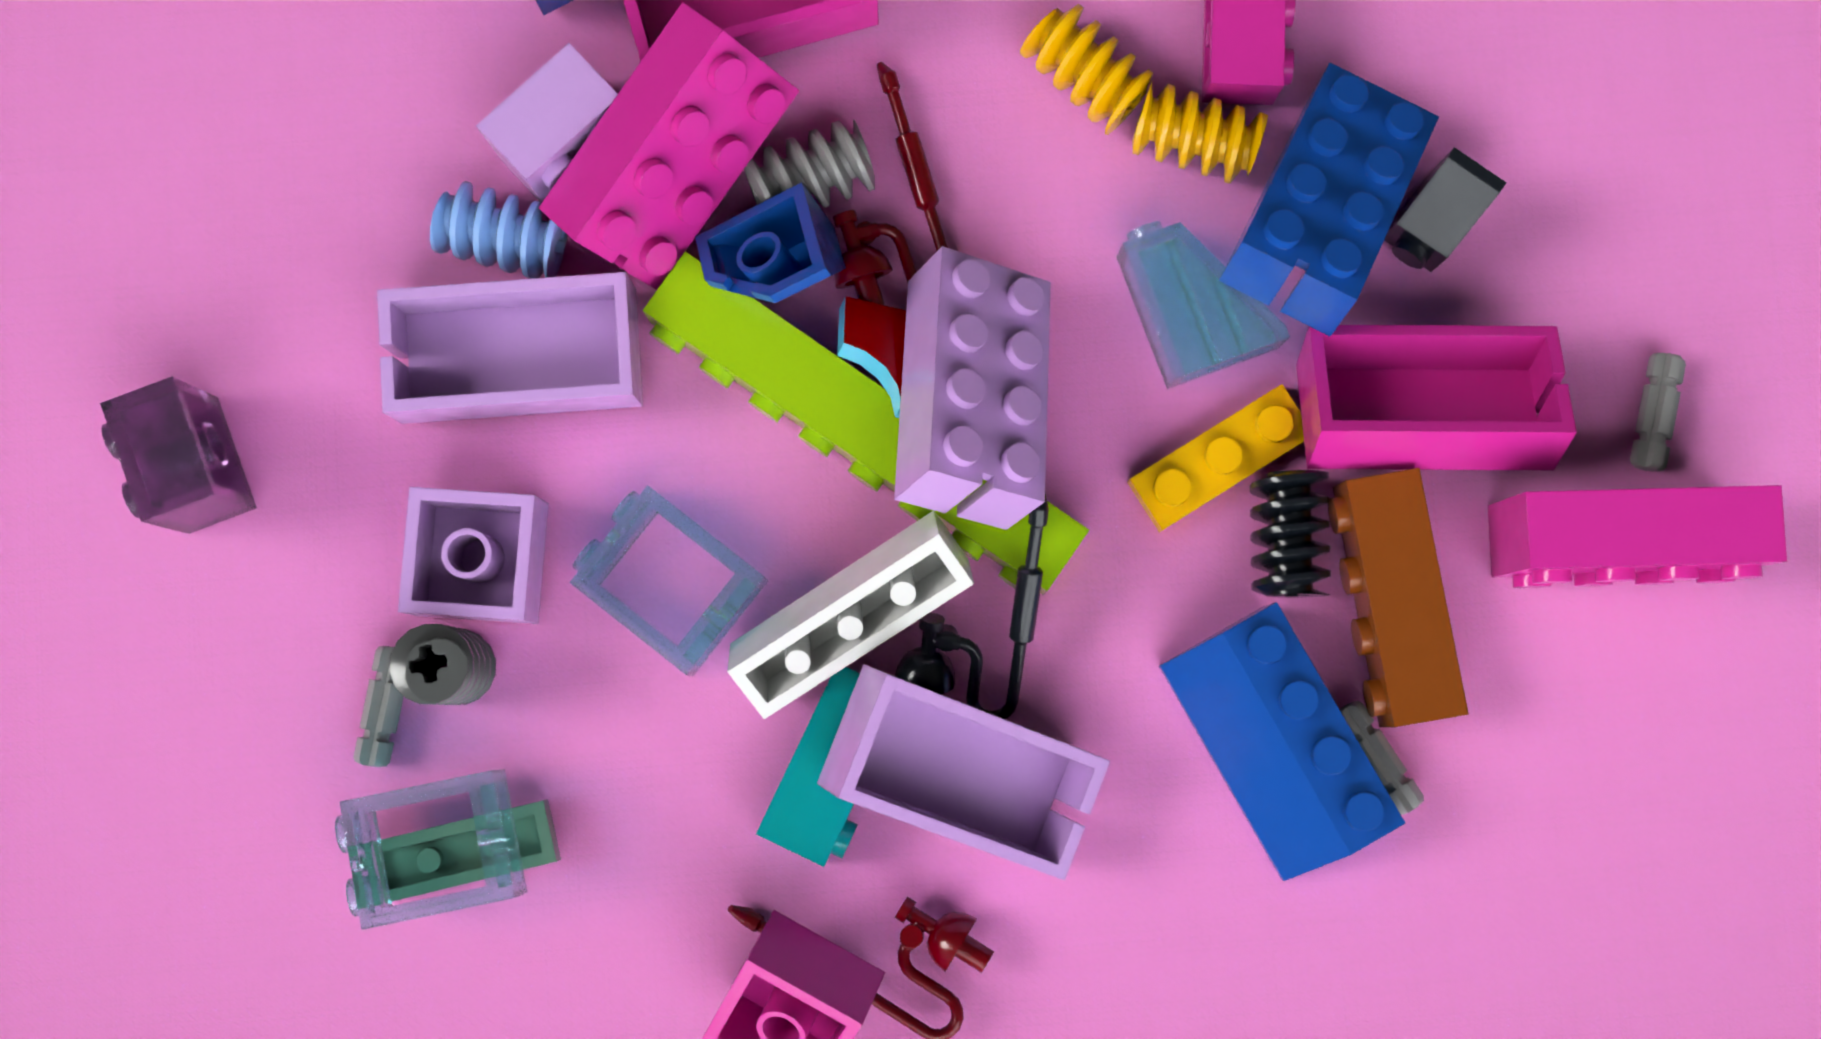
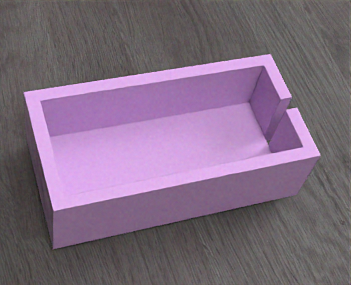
M944 246L908 281L894 500L942 513H947L957 505V517L1005 530L1045 502L1051 282ZM982 480H986L987 482L982 485Z
M626 272L377 290L379 345L399 359L408 358L409 367L393 356L380 357L382 411L402 424L643 406L636 287Z
M863 664L817 784L839 799L1065 880L1085 826L1056 811L1050 810L1055 798L1079 811L1090 814L1110 761Z

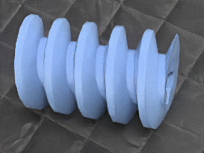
M464 181L455 196L444 192L438 199L430 225L431 249L439 254L446 253L451 249L453 255L461 260L470 259L474 255L476 261L482 266H492L498 261L499 268L504 272L513 273L521 267L523 275L528 279L539 278L543 273L546 278L557 276L563 260L567 234L551 219L548 222L542 220V211L539 209L541 202L533 201L526 214L521 215L519 214V198L517 195H509L502 209L496 208L495 189L488 187L485 189L479 202L473 201L472 183Z

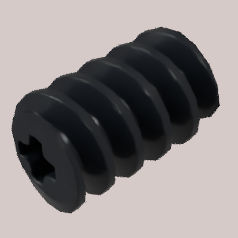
M1287 470L1265 474L1266 478L1255 481L1250 485V493L1253 496L1267 500V502L1252 507L1250 517L1256 521L1268 524V526L1252 532L1250 541L1256 545L1268 548V551L1251 558V566L1268 572L1269 575L1251 583V590L1268 597L1278 598L1329 596L1330 594L1313 589V583L1331 577V570L1312 564V558L1330 552V545L1312 540V534L1329 528L1330 521L1311 515V509L1329 503V496L1311 491V485L1328 479L1329 472L1319 470Z

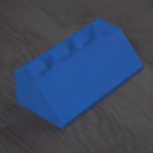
M1277 602L1259 608L1159 665L1282 881L1350 856L1406 824Z

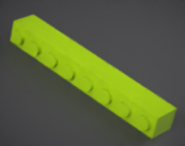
M685 251L642 310L650 323L654 325L649 334L676 354H679L684 347L703 359L698 368L725 388H729L733 381L753 394L748 403L769 419L778 423L784 415L803 428L798 437L818 453L828 457L831 451L835 450L852 462V465L847 471L867 487L877 492L882 484L895 492L899 418L894 416L891 398L886 390L754 298L710 287L704 279L701 262ZM982 480V485L985 484L987 481ZM901 501L897 505L916 521L933 511ZM1048 501L1047 525L1043 527L1038 567L1043 570L1040 591L1042 595L1049 590L1089 532V529ZM957 505L947 513L935 511L946 528L953 532V538L968 557L978 561L982 554H985L1003 567L998 576L1016 589L1018 568L1026 563L1031 527L1028 523L1029 514L1005 530L957 517Z

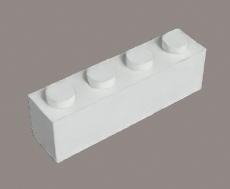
M933 510L731 642L727 672L763 719H766L972 586L974 581L968 557Z

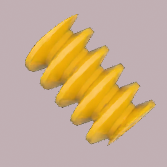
M1077 4L1064 13L1056 8L1045 16L1031 31L1020 49V55L1030 58L1039 54L1036 61V70L1041 74H1047L1057 69L1053 78V86L1058 90L1062 91L1075 84L1070 95V102L1079 107L1092 101L1088 110V118L1094 123L1110 116L1105 128V134L1109 135L1132 113L1147 93L1146 89L1153 76V72L1148 69L1132 77L1129 72L1136 58L1133 53L1115 61L1112 55L1119 41L1115 36L1099 45L1095 43L1094 40L1101 26L1098 20L1093 21L1082 29L1079 28L1077 23L1084 9L1082 5Z
M1151 80L1133 135L1132 151L1133 154L1140 155L1150 141L1155 142V161L1163 162L1173 148L1178 149V168L1185 169L1196 155L1201 156V175L1206 177L1219 162L1223 163L1224 182L1230 184L1241 170L1247 171V176L1249 175L1261 145L1268 115L1259 112L1252 122L1246 126L1245 108L1243 106L1236 105L1229 115L1223 119L1222 100L1213 98L1206 108L1200 112L1199 94L1197 92L1190 91L1178 105L1176 104L1174 85L1168 83L1155 98L1153 97Z

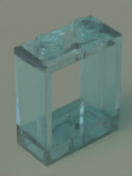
M647 485L640 495L636 491H632L618 505L611 517L617 524L602 542L593 539L581 551L573 563V568L578 572L569 583L685 675L694 676L768 583V580ZM657 514H660L735 573L679 645L602 585L603 581Z
M505 769L490 770L340 801L342 815L336 817L335 832L340 850L349 855L352 878L347 880L346 896L350 912L354 917L359 916L361 930L508 900L527 893ZM469 793L486 885L392 905L376 812Z

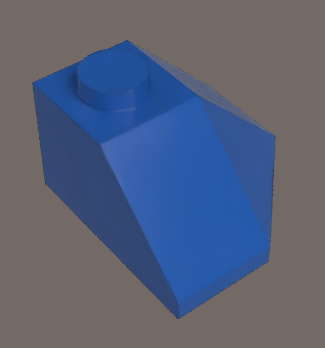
M802 182L695 236L704 279L710 287L772 303H777L846 269L833 224Z

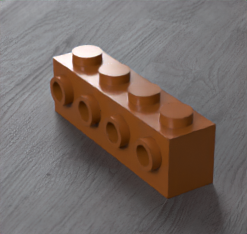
M1420 468L1345 480L1334 486V497L1329 498L1328 516L1333 532L1335 534H1342L1346 558H1341L1339 562L1340 577L1345 593L1347 595L1353 594L1358 618L1352 619L1351 633L1357 654L1359 656L1365 655L1370 679L1363 682V695L1369 715L1371 717L1377 716L1379 727L1393 728L1469 715Z

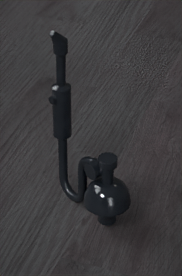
M1046 493L1045 502L1029 513L1028 523L1031 527L1026 563L1018 568L1009 633L1010 639L1014 641L1007 699L1004 706L994 711L986 710L980 706L978 697L983 667L982 653L973 641L960 637L955 627L948 624L944 625V617L937 613H928L920 619L919 628L923 631L921 647H917L903 656L898 664L895 673L896 677L939 694L948 693L955 686V671L949 657L942 651L948 652L961 649L966 651L971 659L966 694L967 704L1003 719L1009 718L1015 712L1019 701L1026 645L1034 639L1043 570L1038 567L1043 527L1047 525L1049 513Z

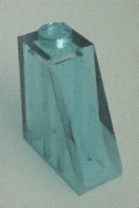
M1155 221L1142 225L1126 235L1128 241L1122 243L1116 258L1167 389L1279 349L1290 338L1286 325L1262 302L1219 281L1225 266L1181 222L1163 228L1160 221Z

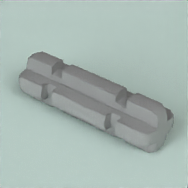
M1654 353L1649 357L1646 377L1649 378L1650 384H1646L1643 387L1635 432L1639 433L1640 438L1633 441L1630 462L1635 468L1654 472L1664 471L1667 467L1670 447H1667L1665 443L1666 440H1671L1673 436L1681 392L1677 391L1676 385L1683 383L1686 367L1685 361L1679 355Z
M379 646L375 651L372 670L377 671L375 680L369 679L359 727L365 729L363 737H357L353 756L354 761L361 765L386 767L391 760L394 742H390L389 738L390 734H396L404 697L394 687L389 673L390 655L394 647Z
M1354 701L1340 708L1339 710L1400 814L1404 815L1417 808L1424 801V795L1413 778L1409 779V777L1406 778L1404 776L1407 769L1380 728L1373 729L1371 726L1374 719L1369 715L1364 704Z

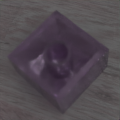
M171 376L100 403L107 422L101 427L103 440L111 455L120 460L127 482L122 483L123 498L130 512L135 517L140 518L141 522L190 534L257 508L218 397Z

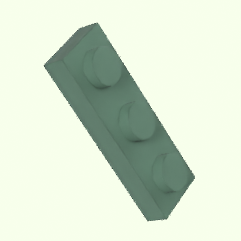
M548 799L361 844L373 906L561 860Z

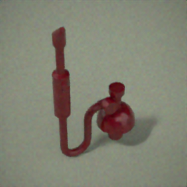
M879 62L877 64L879 80L883 93L888 96L900 135L895 141L916 207L925 213L936 251L942 246L948 248L935 208L939 198L919 134L910 129L899 94L900 84L896 72L883 62ZM848 210L834 215L832 218L835 227L841 228L848 250L842 254L846 269L834 274L836 288L842 289L854 286L858 299L885 305L877 279L889 274L893 269L888 258L880 250L868 245L880 235L890 237L896 245L908 283L916 273V269L903 233L895 226L887 223L864 221L855 226V222L858 221L855 210Z
M907 896L895 916L902 923L906 920L911 922L900 933L901 944L898 950V964L902 973L907 978L949 1006L951 1019L941 1029L931 1028L878 993H876L872 1005L925 1039H949L961 1028L964 1019L963 1007L959 998L950 990L912 965L910 961L911 950L923 942L925 931L929 934L927 940L929 955L934 963L944 972L949 967L953 958L957 957L980 973L983 972L994 951L968 935L977 918L966 913L952 912L944 914L937 921L916 908V901ZM735 905L728 907V912L753 932L759 931L761 933L767 923L764 920V916L752 908Z

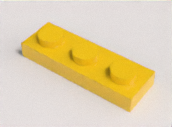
M1283 384L1130 478L1127 483L1160 533L1303 443L1304 435L1301 412Z

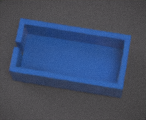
M1329 63L1306 102L1219 281L1269 306L1294 266L1305 270V272L1285 300L1280 312L1331 336L1358 300L1439 116L1345 69Z

